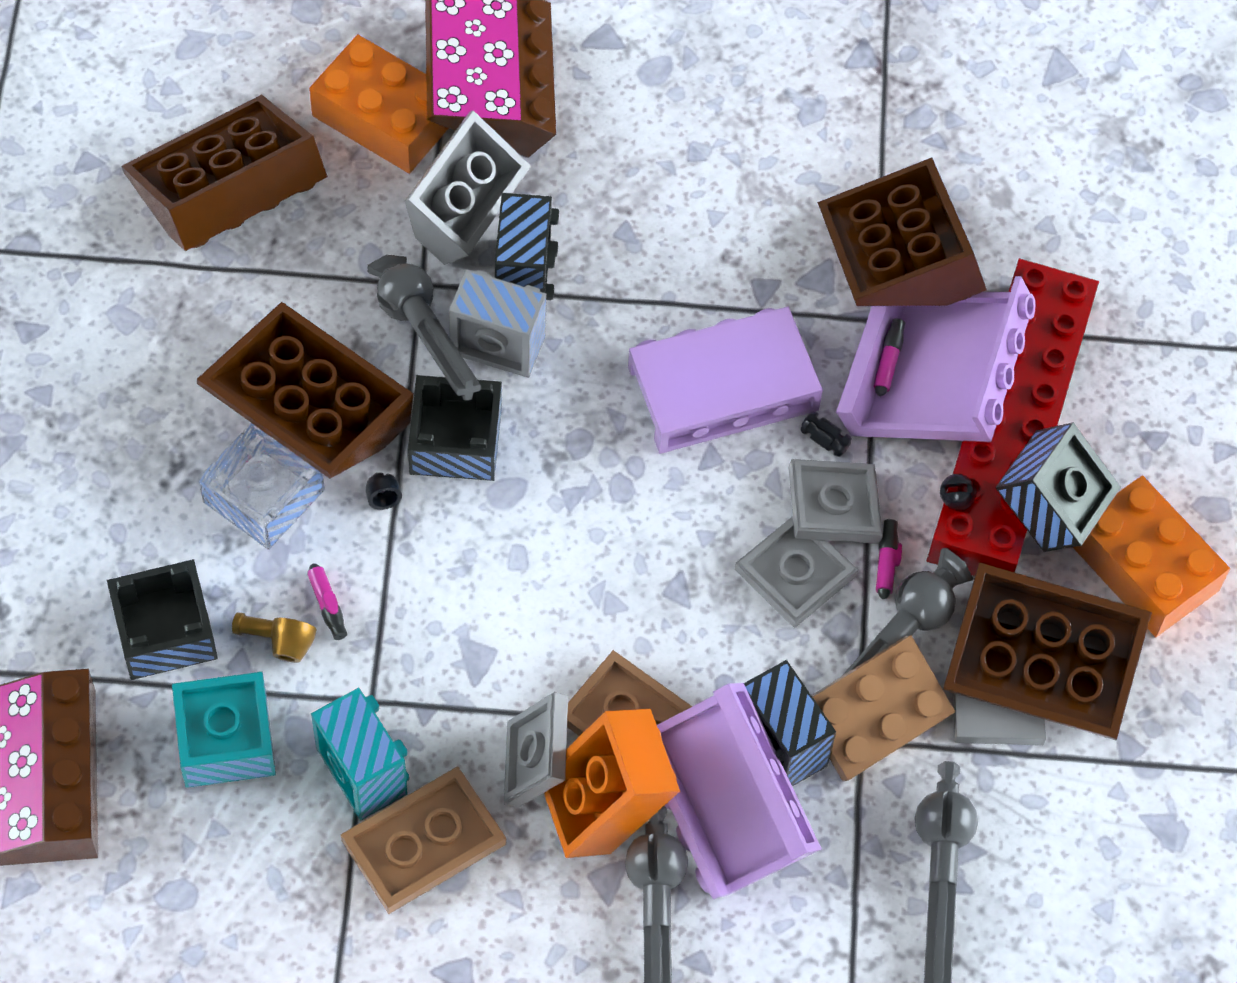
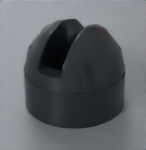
M379 472L368 479L366 483V496L370 507L377 510H385L394 507L401 501V489L393 475H384Z
M950 475L941 484L940 497L950 509L956 511L965 510L976 499V487L965 475ZM967 486V492L947 493V489L950 487Z

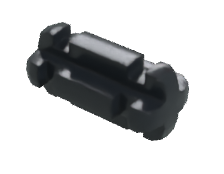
M812 411L802 422L801 432L803 434L809 432L811 434L810 439L827 451L833 449L835 451L833 455L837 457L842 456L851 444V436L849 434L841 435L843 430L824 417L821 419L817 418L819 413Z

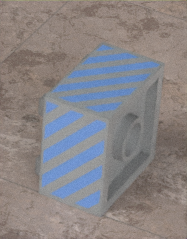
M466 269L449 308L450 339L465 359L529 378L545 339L546 293H542L539 288L530 285L523 287L493 278L490 273L481 270L473 272Z

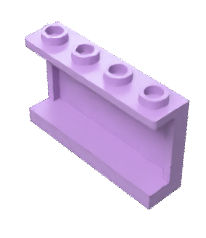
M789 306L776 310L767 308L759 311L754 316L738 320L725 319L712 327L697 331L695 329L684 330L674 337L659 341L646 340L639 343L636 347L629 348L628 369L632 376L636 375L655 425L654 441L659 454L809 414L812 411H819L823 389Z
M744 683L727 684L713 691L714 696L657 725L680 792L665 807L672 810L678 823L676 827L678 839L685 849L691 852L698 867L695 873L701 888L706 893H710L713 899L731 895L822 850L787 774L775 754V749Z

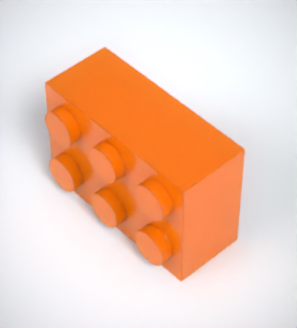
M359 34L353 38L309 87L313 117L409 174L449 129L427 120L426 74Z
M1143 475L1116 494L1082 546L1073 547L1125 605L1152 612L1147 629L1155 638L1219 592L1231 569Z
M651 709L605 711L566 749L565 781L544 792L566 858L611 854L680 792L676 774L671 767L662 742L660 730L657 728Z

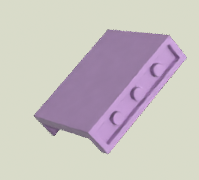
M1015 276L1011 292H981L966 300H961L948 306H872L836 411L849 434L862 437L991 442L996 425H999L1003 418V402L1007 389H1010L1014 382V366L1018 354H1021L1024 349V333L1028 320L1032 319L1035 313V298L1033 294H1030L1022 277ZM892 319H902L906 322L903 331V345L901 352H899L890 391L886 392L883 396H878L873 386L883 352V343L891 327Z

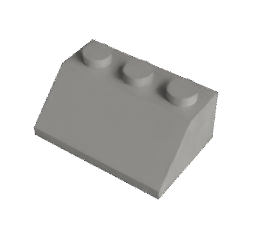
M474 111L467 114L405 200L415 238L444 265L470 254L499 213L502 193H513L531 167L523 157Z

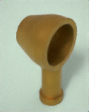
M240 612L235 614L232 622L233 634L242 635L244 633L271 638L273 656L294 663L301 662L311 647L317 631L314 626L295 619L279 617L274 618V620L246 616L245 613Z

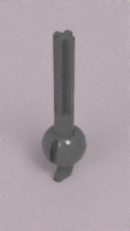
M385 255L368 264L367 272L380 278L377 285V298L380 308L395 320L409 321L457 396H462L464 401L473 399V393L480 391L481 385L430 308L434 289L428 274L416 265L407 264V257Z
M942 548L938 567L933 573L930 571L916 572L902 580L895 595L897 614L843 675L905 636H913L918 629L929 631L938 629L946 624L955 610L956 598L952 589L956 585L973 580L966 563L949 549Z
M944 761L938 765L937 772L942 780L937 782L936 792L927 795L917 806L914 817L917 833L922 841L931 847L924 983H952L958 849L970 842L978 826L976 809L969 798L959 793L960 784L955 782L956 777L960 774V766L955 762Z
M665 806L649 819V822L645 825V835H641L633 840L627 850L625 859L628 878L634 886L643 890L644 983H672L671 890L680 885L688 867V856L685 847L679 839L668 834V824L663 822L667 815V808Z

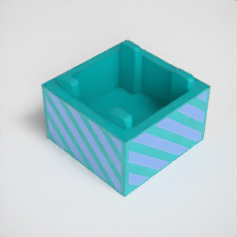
M263 671L172 684L180 768L185 788L276 776Z
M358 687L312 712L311 718L316 749L361 821L408 795L407 781L410 778L406 771L404 759L408 754L407 748L400 739L393 742L376 715V712L380 709L378 702L373 695L365 697Z

